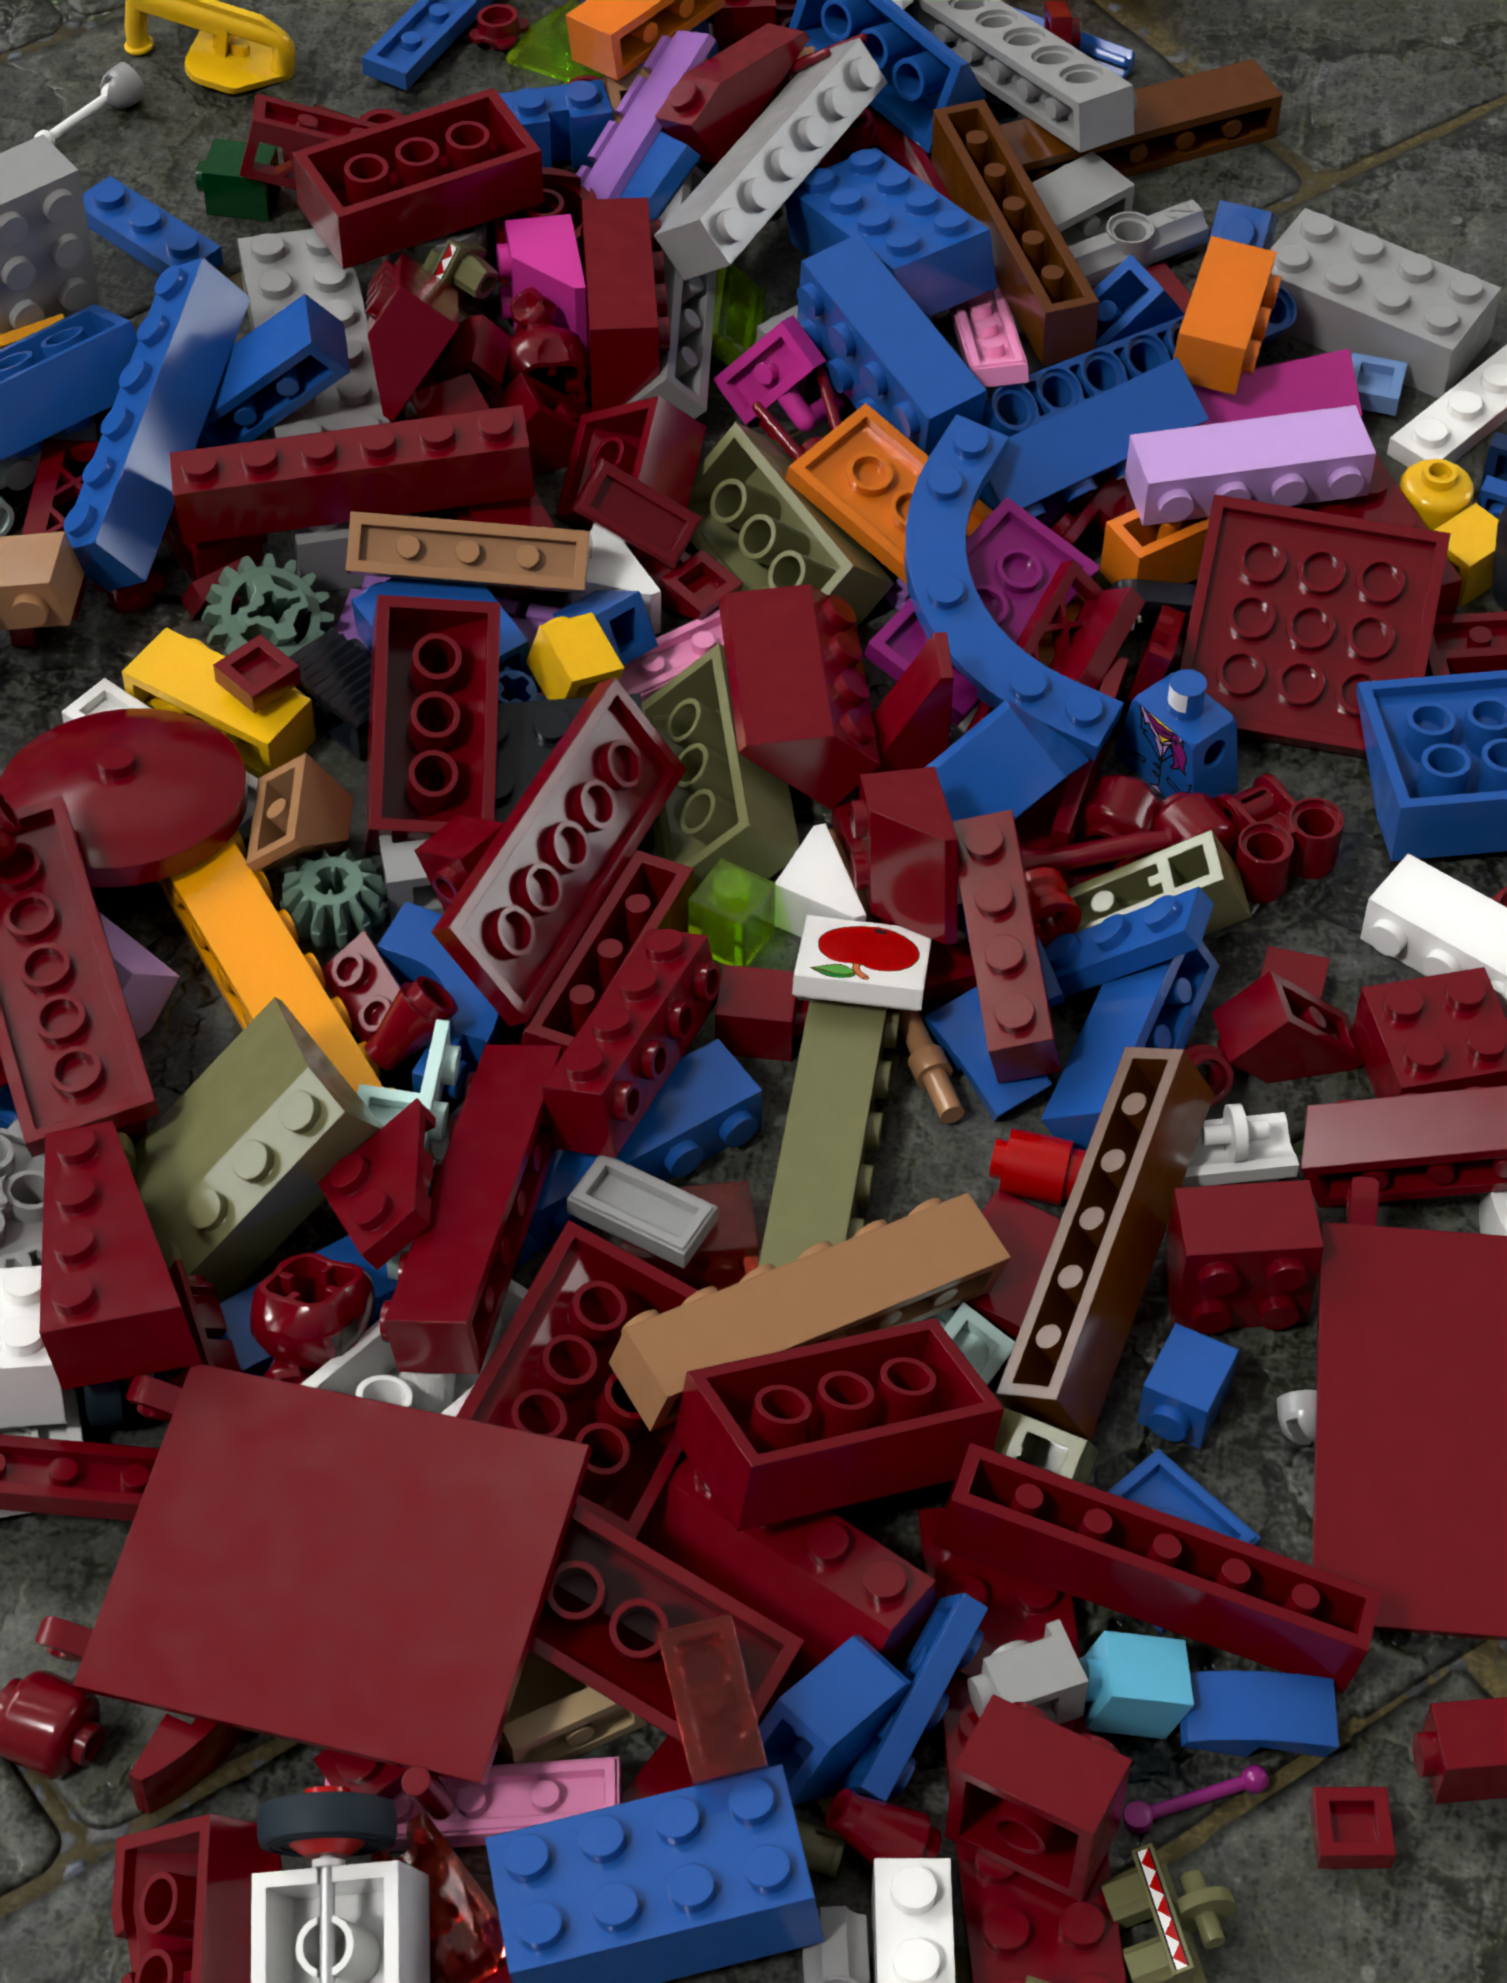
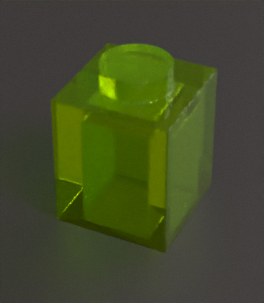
M722 858L688 899V933L708 935L712 958L725 965L747 967L774 932L775 883Z

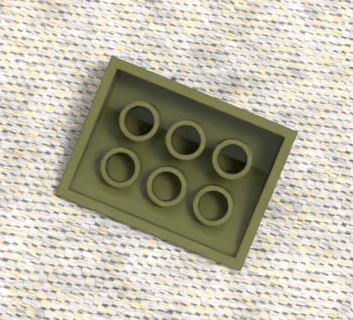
M276 997L266 1005L134 1145L137 1170L133 1177L168 1270L175 1260H182L187 1277L202 1275L207 1282L214 1284L219 1303L229 1299L326 1198L317 1183L331 1172L340 1159L352 1154L383 1127L284 1002Z

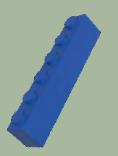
M203 257L179 266L174 265L167 268L156 281L154 287L156 295L148 316L138 328V342L130 363L120 375V389L111 411L106 415L101 424L102 436L97 449L83 471L82 480L84 483L75 506L68 513L64 521L65 533L84 571V575L107 592L146 582L175 504L172 492L169 453L196 448L251 299Z

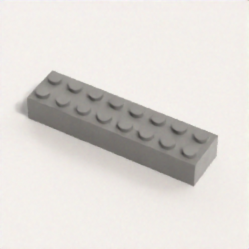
M315 228L237 238L243 290L251 298L247 307L251 331L304 294L308 295L342 321L345 327L350 373L271 427L272 439L390 423V420L384 417L382 413L367 335L368 321L356 266L342 269ZM350 522L290 530L299 577L302 578L311 572L317 576L311 586V590L314 593L362 586L365 575H353L346 572Z

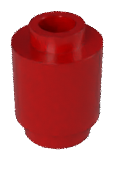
M1012 1128L1009 1141L996 1139L989 1177L1000 1179L999 1190L1009 1195L1061 1206L1063 1199H1069L1087 1150L1073 1148L1074 1141Z

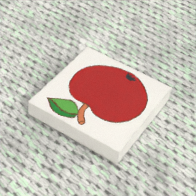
M807 915L794 971L792 995H795V997L911 1011L921 1010L932 939L897 925Z

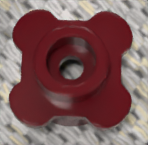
M492 4L478 12V28L472 29L469 32L471 42L475 44L486 43V46L492 50L510 49L516 45L517 37L529 30V22L525 18L518 17L517 10L511 5Z
M151 570L146 582L109 592L94 582L96 590L107 592L110 605L114 609L125 613L138 612L147 608L153 602L155 592L162 590L165 584L162 573Z

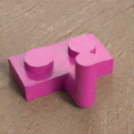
M794 315L781 321L713 379L745 425L758 418L752 410L753 403L757 401L761 402L766 409H769L778 401L796 428L802 432H810L828 420L822 398L808 406L795 388V386L825 363L826 359ZM834 392L840 413L844 409V400L838 393Z

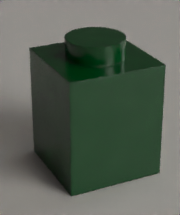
M214 138L207 159H200L196 171V187L198 192H204L207 215L269 222L281 186L239 176L247 142ZM259 143L254 162L278 166L277 146Z

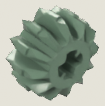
M323 848L318 860L313 861L299 857L296 871L285 873L282 884V900L280 901L281 910L285 909L291 916L297 930L299 943L312 941V945L318 954L328 945H337L340 950H343L349 942L353 941L363 931L368 932L369 936H371L372 930L383 928V921L386 917L385 902L387 901V889L385 882L382 881V876L377 875L371 858L356 861L349 848L339 857H331Z

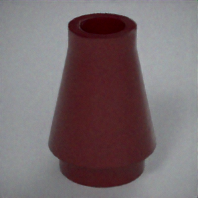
M419 976L413 983H403L375 1034L365 1044L366 1053L379 1067L393 1072L404 1060L431 1043L436 1019L450 1021V1029L452 1028L453 1022L451 1018L458 1011L455 1000L444 987L426 976Z
M848 1788L843 1789L836 1795L829 1806L825 1818L826 1829L840 1836L873 1866L874 1858H936L940 1849V1830L930 1824V1818L926 1813L861 1796Z

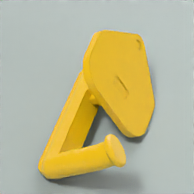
M125 0L124 29L126 42L124 48L129 55L140 56L148 53L154 47L153 37L148 34V14L200 30L185 57L184 65L187 76L197 84L228 94H238L287 81L294 76L296 59L294 42L286 31L261 14L217 0Z

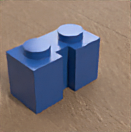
M602 79L575 81L570 84L542 88H524L519 91L499 93L500 97L541 149L542 167L552 168L553 162L571 160L573 168H579L581 165H594L587 158V155L609 120L613 121V110Z

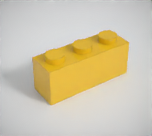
M166 627L122 671L124 688L127 693L151 709L168 710L189 715L217 728L234 743L240 752L245 771L258 778L301 756L316 740L311 698L305 696L294 687L254 714L215 681L213 664L225 656L209 649L203 642L197 639L187 638Z

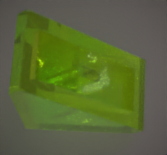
M570 0L532 24L529 30L521 36L516 45L506 54L507 63L568 83L573 78L583 75L604 78V74L572 60L565 15L580 5L576 0Z

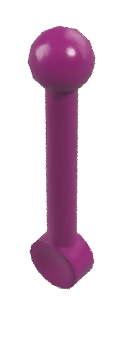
M1249 1765L1244 1768L1241 1776L1150 1806L1143 1801H1132L1124 1809V1826L1131 1833L1143 1834L1151 1828L1153 1820L1244 1790L1252 1794L1261 1793L1269 1785L1268 1772L1260 1765Z

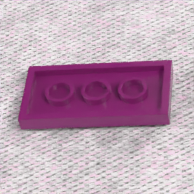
M1008 497L966 539L968 566L974 586L994 621L1015 643L1062 561L1075 560L1093 580L1100 569L1098 564ZM1070 586L1065 595L1066 610L1080 596L1072 586ZM911 598L868 642L863 655L896 681L900 679L928 642L926 634L915 614ZM952 665L954 681L950 722L958 727L982 700L977 697L978 689Z

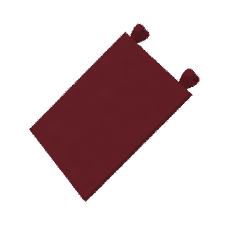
M1353 1177L1346 1195L1347 1224L1321 1222L1320 1225L1324 1249L1319 1267L1312 1566L1382 1591L1374 1630L1507 1641V1236L1376 1226L1379 1182L1372 1177Z
M204 1364L190 1366L182 1388L151 1376L140 1374L134 1376L126 1399L132 1404H137V1411L143 1417L155 1420H170L94 1629L92 1630L62 1618L47 1616L42 1620L35 1640L42 1647H47V1652L54 1658L81 1662L73 1686L77 1690L406 1769L422 1766L431 1775L485 1787L592 1453L591 1447L588 1444Z

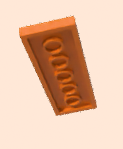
M865 403L788 467L785 480L907 584L904 556L905 530L909 505L918 477L929 456ZM979 498L972 509L967 524L966 539L993 512ZM1081 595L1066 610L1068 621H1075L1086 602ZM1047 631L1038 643L1040 662L1049 667L1055 657L1052 631Z

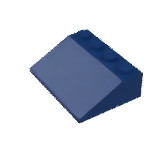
M1507 670L1358 682L1356 693L1376 816L1391 861L1403 860L1407 854L1423 859L1507 851Z

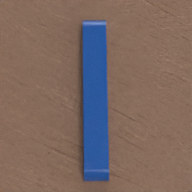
M1282 286L1279 288L1274 309L1271 311L1266 335L1261 343L1260 350L1293 325L1297 317L1295 300L1289 291ZM1185 315L1029 374V383L1000 386L985 400L982 425L1010 437L1172 360L1178 333Z

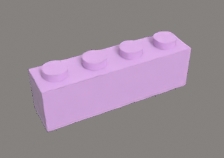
M1356 405L1133 434L1129 438L1125 480L1142 526L1210 517L1214 494L1289 507L1368 496L1376 451Z

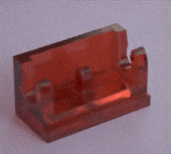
M423 1811L406 1821V1837L411 1842L409 1849L396 1859H393L387 1850L372 1853L371 1862L399 1860L429 1875L430 1976L435 1983H479L508 1965L498 1911L426 1812Z

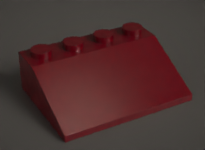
M568 1220L456 1417L588 1444L592 1449V1453L576 1504L636 1539L683 1448L674 1436L677 1421L651 1432L648 1430L609 1365V1361L622 1335L621 1330L629 1320L647 1310L655 1309L661 1314L679 1307L689 1296L699 1290Z

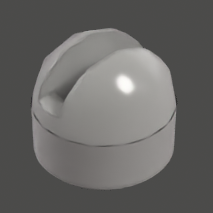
M1316 1390L1292 1391L1282 1394L1276 1399L1277 1416L1281 1431L1291 1442L1297 1445H1309L1312 1441L1315 1442Z

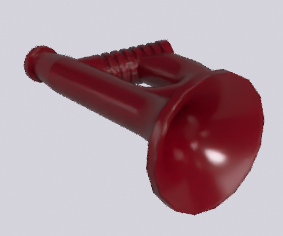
M1170 826L1165 827V830L1136 832L1055 848L1037 849L1022 844L1021 847L1026 872L1040 867L1053 868L1061 873L1069 889L1137 861L1139 857L1173 846ZM1113 862V867L1110 869L1083 874L1069 873L1078 868Z

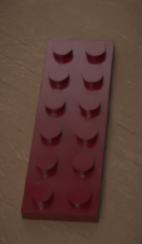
M616 677L596 685L431 932L508 1026L521 1024L529 1020L687 770Z
M62 794L14 810L20 820L22 831L16 834V853L0 864V1056L23 1138L32 1158L45 1153V1133L113 1121L115 1128L118 1129L161 1114L71 818Z

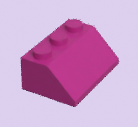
M1350 348L1255 368L1253 375L1242 373L1236 395L1192 385L1209 418L1203 425L1356 405L1360 416H1362Z

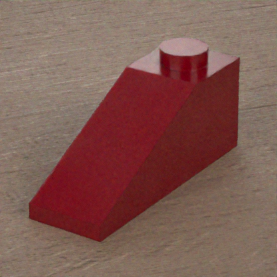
M767 23L684 73L679 82L670 91L668 98L655 115V118L671 137L687 144L700 155L699 159L701 161L717 165L754 123L810 40V37L805 31Z
M935 632L872 714L880 759V766L872 773L925 768L949 747L954 676L947 632Z

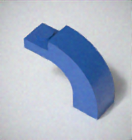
M405 901L377 945V949L401 986L405 982L413 983L419 976L429 977L444 987L458 1006L457 1013L451 1018L453 1026L450 1029L451 1045L461 1046L459 1072L455 1086L444 1084L441 1102L449 1103L452 1098L459 1099L465 1092L467 1076L470 1071H476L485 1045H503L502 1017L431 933L443 915ZM429 1043L412 1071L413 1092L420 1093L431 1043Z

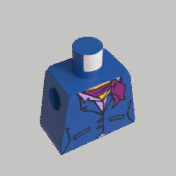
M1191 669L1172 672L1139 693L1132 700L1115 747L1114 755L1165 798L1179 792L1205 793L1212 798L1224 793L1232 796L1237 792L1238 788L1237 722L1228 710L1206 693V678L1200 672Z

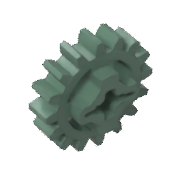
M266 553L259 567H256L254 561L249 556H244L237 567V572L228 566L223 569L218 578L219 584H212L205 598L211 605L206 607L202 615V622L215 626L210 631L206 641L208 645L223 644L226 648L223 656L226 657L261 634L289 657L325 633L324 631L329 630L334 622V614L320 610L324 608L330 596L328 592L314 593L311 590V586L317 577L313 572L306 574L302 578L294 574L296 560L290 559L282 569L276 567L274 556L271 553ZM241 592V608H239L237 614L231 615L232 600ZM305 621L304 637L296 645L294 639L297 636V632L295 629L299 623Z

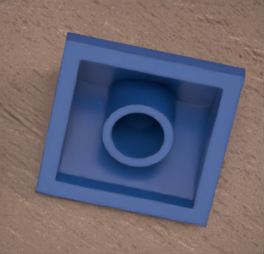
M1006 699L926 767H935L952 821L1012 810L1016 821L1089 760L1086 752Z

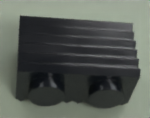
M333 627L289 656L300 667L301 683L295 688L311 698L314 724L357 759L365 762L368 758L372 656L361 641L355 638L347 640L343 633L339 634L336 628Z

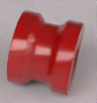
M1048 867L1027 871L1026 875L1037 934L1042 946L1047 947L1056 937L1064 933L1073 934L1081 923L1082 913L1074 898L1068 895V886L1059 871Z

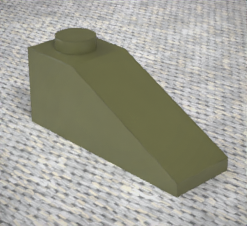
M1212 830L1068 889V895L1074 898L1082 913L1081 923L1074 933L1098 925L1112 915H1124L1151 905L1162 896H1175L1196 887H1200L1214 903L1204 936L1251 917L1240 870Z

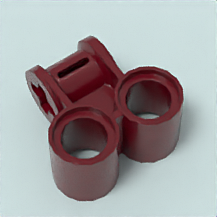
M1269 773L1255 778L1253 787L1231 796L1224 793L1213 798L1239 832L1234 862L1240 870L1247 901L1265 904L1276 901L1284 894L1287 888L1289 872L1303 879H1319L1333 871L1337 862L1344 827V815L1340 808L1331 801L1310 797L1296 803L1287 793L1280 780Z

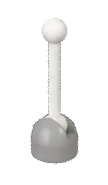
M125 62L118 63L102 77L100 83L101 95L51 130L38 131L34 138L43 134L55 145V140L106 104L119 109H126L135 105L146 97V89L140 76L129 64Z

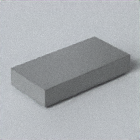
M602 1155L597 1157L567 1198L568 1214L682 1268H685L718 1221V1206L618 1159Z

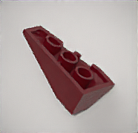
M210 1813L117 1838L112 1920L115 1937L127 1939L132 1972L121 1978V1983H251L252 1873L282 1871L281 1855L266 1852L259 1847L257 1823Z

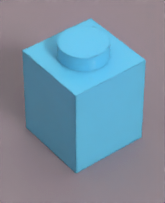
M1104 1630L1086 1655L1079 1658L1089 1681L1084 1707L1086 1729H1091L1094 1732L1166 1739L1194 1706L1185 1640Z

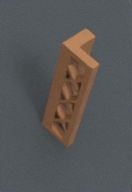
M351 511L346 572L353 575L586 594L588 560L592 558L593 540L590 531Z

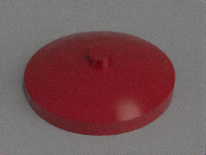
M130 708L110 710L86 715L56 726L21 749L7 765L0 778V792L14 810L62 794L91 887L115 888L146 884L174 876L194 867L216 853L235 834L242 823L248 805V785L244 762L234 743L217 728L200 719L160 709Z

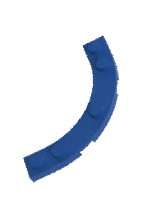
M956 414L923 467L910 500L905 530L904 567L908 592L915 614L928 640L935 632H947L952 665L978 689L977 697L986 705L995 709L1006 699L1010 700L1086 752L1087 758L1095 761L1120 719L1124 703L1048 668L1027 654L1007 636L985 608L969 571L966 554V528L972 509L981 492L1007 452L1009 436Z

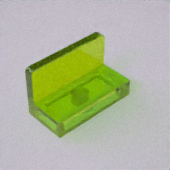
M733 264L717 270L711 335V352L728 366L757 342V326L762 323L765 291Z

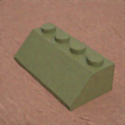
M735 422L696 469L688 504L689 510L703 519L691 538V543L698 551L703 549L743 582L742 591L811 584L828 596L837 595L844 599L854 610L858 627L895 583L864 547L785 480L788 467L794 461L776 440Z
M718 643L641 703L643 714L687 769L653 822L657 857L694 868L695 893L756 888L785 868L799 848L789 784L738 753L725 648Z

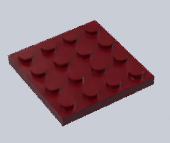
M1214 494L1180 670H1195L1206 678V693L1234 716L1237 722V736L1367 758L1356 693L1357 683L1425 677L1451 533Z

